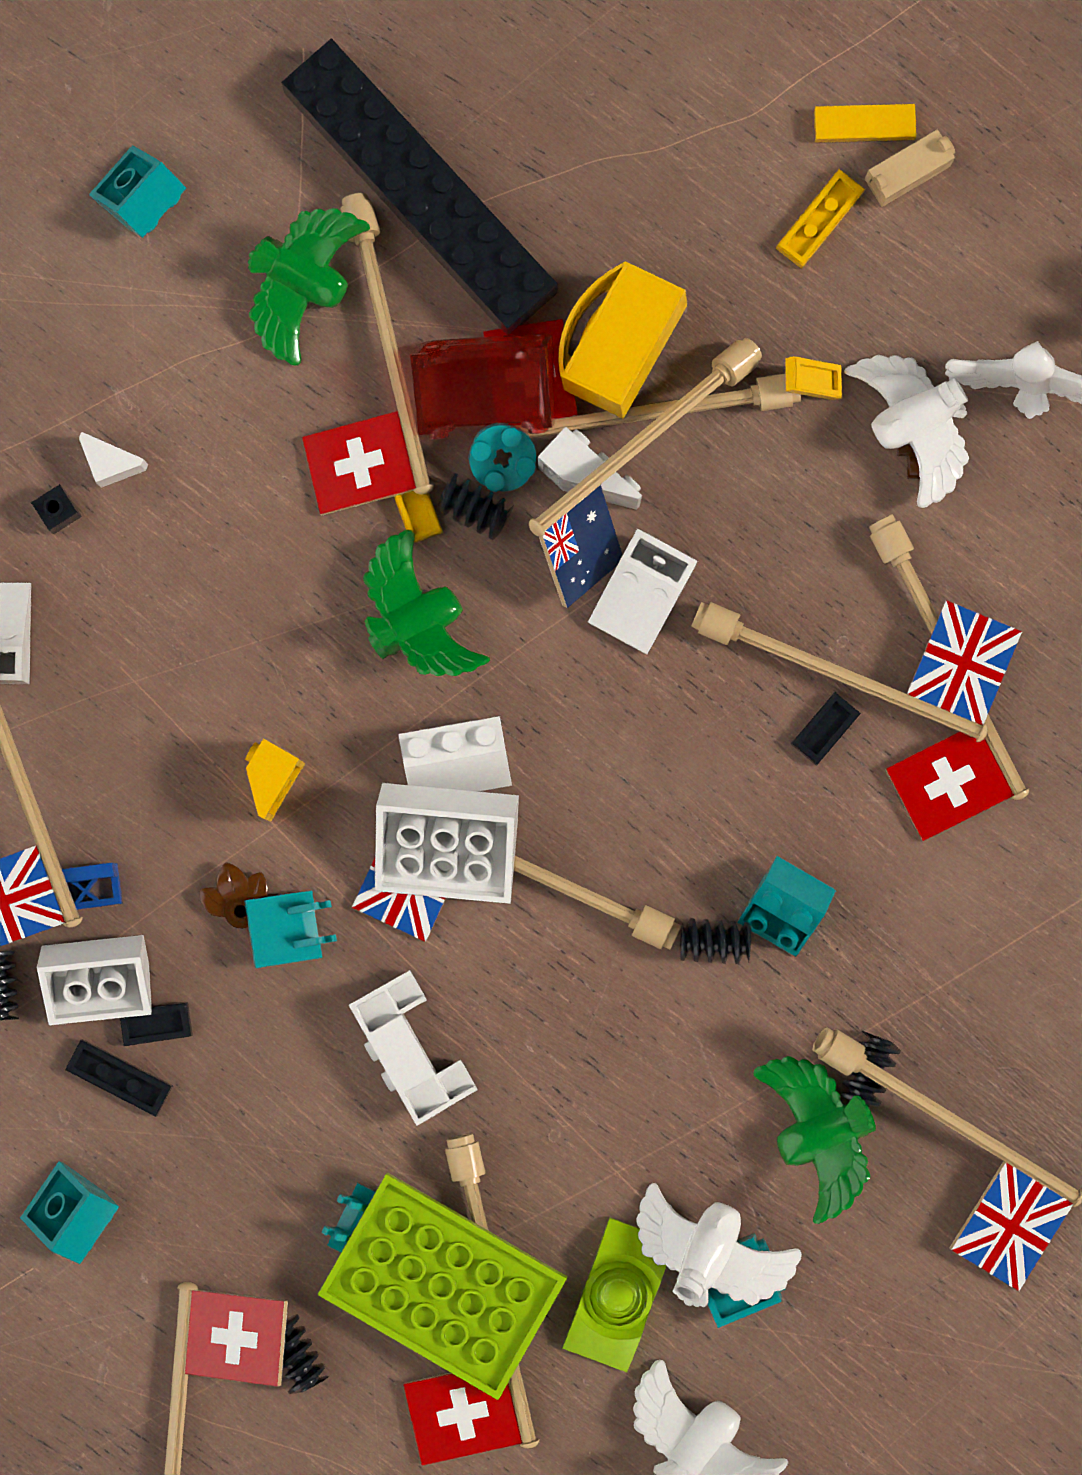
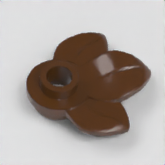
M228 862L224 863L217 876V887L201 889L199 891L200 900L211 915L225 917L227 922L235 928H248L247 915L244 918H239L235 914V909L239 905L245 906V900L266 897L268 892L266 878L262 872L247 878L235 865Z

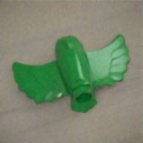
M331 208L326 211L315 209L311 213L301 211L297 221L290 224V233L285 236L284 243L267 236L255 246V250L249 253V271L251 273H266L267 276L265 281L261 283V291L253 297L255 305L250 309L248 315L250 320L255 322L254 330L257 335L261 336L264 349L270 350L277 359L285 360L290 365L296 366L301 363L299 346L300 323L309 302L321 307L334 308L339 305L347 291V281L337 270L329 266L333 255L349 239L370 230V225L366 221L357 219L352 213L341 212L337 208Z
M404 530L399 535L390 536L385 543L377 546L375 557L369 561V571L363 576V581L369 588L368 597L375 602V607L381 614V618L367 616L364 621L367 632L370 634L368 640L381 659H385L389 655H395L398 651L402 650V653L407 657L408 664L416 667L417 672L421 675L431 673L435 676H442L444 674L459 676L463 672H472L477 667L487 664L490 661V657L472 652L461 646L445 629L463 611L454 592L446 586L423 592L420 588L413 567L414 532Z
M786 1056L782 1060H770L766 1065L757 1067L753 1072V1076L773 1088L792 1110L796 1123L785 1128L776 1139L777 1146L786 1165L799 1166L813 1162L819 1180V1197L813 1222L820 1224L827 1219L836 1218L843 1210L849 1209L854 1203V1198L861 1194L863 1184L869 1180L870 1172L866 1168L868 1158L862 1154V1146L858 1143V1139L876 1131L875 1121L869 1107L860 1096L852 1097L847 1106H844L840 1100V1094L835 1090L836 1082L833 1078L828 1077L827 1069L824 1065H813L809 1060L802 1059L798 1061L790 1056Z

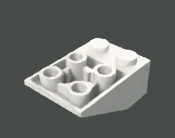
M565 427L538 456V469L560 489L569 492L609 459V457L603 452H600L598 455L588 447L590 441L580 431L575 429L571 432ZM615 472L601 484L606 502L636 510L640 506L642 495L638 491L641 487L630 476L625 475L622 478Z
M637 529L588 623L647 655L698 561Z
M0 583V684H30L31 583Z

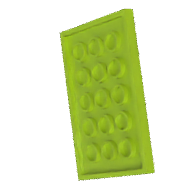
M387 1172L324 1282L318 1296L499 1400L563 1287L567 1276Z

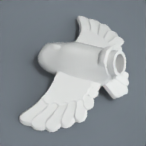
M1038 341L1021 349L1014 355L1013 359L977 361L951 359L945 366L947 369L945 374L949 376V380L955 377L960 384L970 385L973 389L984 387L996 388L998 386L1019 388L1020 390L1013 405L1018 407L1020 412L1025 413V416L1029 419L1049 411L1050 404L1047 393H1056L1060 397L1066 396L1069 400L1082 404V375L1056 366L1052 355L1042 348Z
M876 355L871 359H861L856 364L846 367L844 370L845 374L867 382L868 385L881 393L889 405V408L881 412L871 423L879 443L885 449L899 448L909 443L912 446L919 464L920 486L917 505L921 508L928 507L931 503L940 502L946 494L953 492L956 480L962 477L963 466L969 460L968 453L964 449L965 440L958 435V428L954 425L952 417L964 418L967 415L966 407L963 404L968 401V398L957 379L954 377L948 382L945 381L934 387L931 380L926 377V370L918 366L914 358L907 357L903 359L896 355L890 357Z
M656 1183L648 1186L645 1197L640 1202V1213L636 1218V1222L640 1228L638 1237L643 1243L642 1253L647 1257H653L657 1265L666 1264L670 1270L679 1272L673 1293L677 1294L680 1300H684V1303L688 1306L705 1307L708 1304V1289L710 1288L717 1289L721 1294H729L734 1301L743 1299L747 1304L753 1306L760 1299L770 1298L774 1291L785 1289L787 1281L796 1273V1265L801 1260L802 1255L799 1249L795 1248L778 1252L758 1251L737 1242L741 1227V1216L737 1210L729 1205L715 1202L706 1209L697 1224L679 1215L667 1203Z
M663 1360L655 1361L650 1370L642 1375L641 1384L635 1388L637 1402L634 1404L633 1411L637 1418L634 1421V1428L637 1432L644 1435V1440L647 1444L655 1446L657 1451L663 1453L668 1461L654 1466L653 1472L656 1475H779L786 1468L788 1460L785 1458L765 1459L748 1455L731 1444L739 1429L741 1417L725 1403L715 1401L707 1405L697 1416L692 1413L678 1398L671 1385Z

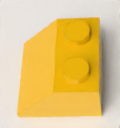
M263 738L260 744L255 742L245 758L249 762L246 771L258 816L272 821L305 763Z

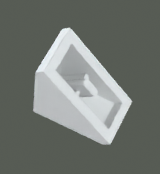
M83 432L79 436L95 482L101 488L144 472L148 467L146 461L136 455Z

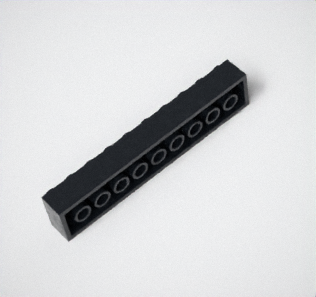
M332 38L281 82L284 93L507 336L518 326L524 324L557 294L558 283Z

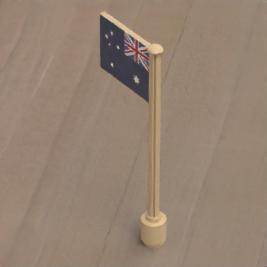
M744 338L732 343L712 360L713 369L708 377L539 517L530 519L529 528L533 534L539 536L555 586L564 607L568 608L611 572L623 556L601 484L721 384L735 386L758 366V361L761 360L762 354L759 347L752 340Z

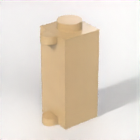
M937 129L869 169L865 181L881 207L948 169L955 159L953 155L955 154L954 146L947 136L942 137Z

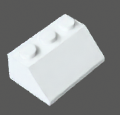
M500 716L398 734L408 785L476 792L512 786Z
M144 935L41 946L37 972L49 1025L151 1015L150 971Z

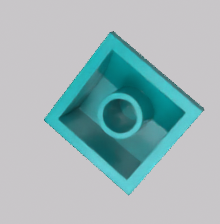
M132 145L90 192L89 196L126 228L143 238L147 233L155 229L163 214L177 204L186 187L161 161Z
M58 1161L20 1219L51 1252L81 1264L102 1231L113 1218L119 1206L104 1190L63 1162Z

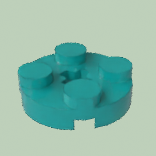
M494 423L477 433L469 450L468 460L471 471L480 484L486 486L490 491L506 492L517 489L528 481L535 472L537 456L534 444L524 430L507 423ZM502 449L505 453H512V457L508 459L509 463L503 466L501 463H494L493 459L497 457V450Z

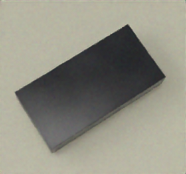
M834 692L791 742V745L817 766L861 713Z
M188 1002L152 1007L151 1015L120 1018L123 1046L193 1036Z

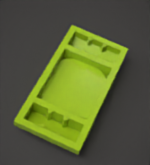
M609 1217L562 1348L627 1372L640 1342L652 1303L661 1284L666 1264L657 1265L653 1257L643 1255V1243L638 1237L640 1228Z

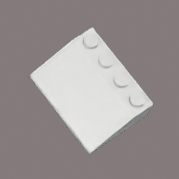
M382 783L376 804L375 891L510 904L519 795Z

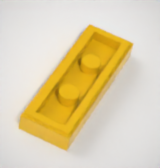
M915 104L815 106V143L915 140Z
M838 169L778 243L776 249L802 269L861 197L865 189Z

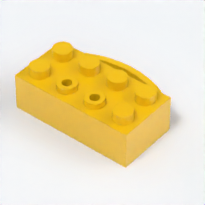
M626 261L598 278L583 293L571 310L561 335L559 370L564 390L624 419L687 307L686 290ZM606 292L607 295L604 301L587 322L575 352L572 356L568 355L574 330L582 315L602 293Z

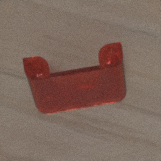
M550 334L432 340L419 344L410 354L418 435H429V439H443L449 437V432L453 431L456 427L482 426L494 423H521V427L528 429V433L541 434L548 432V428H552L555 424L553 339Z

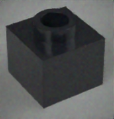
M60 484L31 502L52 534H56L82 517L66 490ZM58 502L60 505L59 510L56 513H50L49 506Z

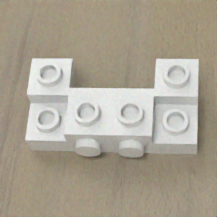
M411 970L351 1003L349 1007L368 1039V1042L364 1044L368 1054L374 1062L380 1060L385 1069V1072L381 1074L390 1092L397 1090L417 1126L478 1089L461 1060L438 1073L433 1067L403 1014L427 1000Z

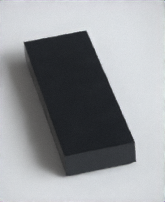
M84 1039L80 1040L65 1069L155 1117L158 1116L173 1087L168 1082Z

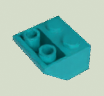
M776 856L737 923L743 925L744 922H749L752 932L796 957L825 916L836 890Z

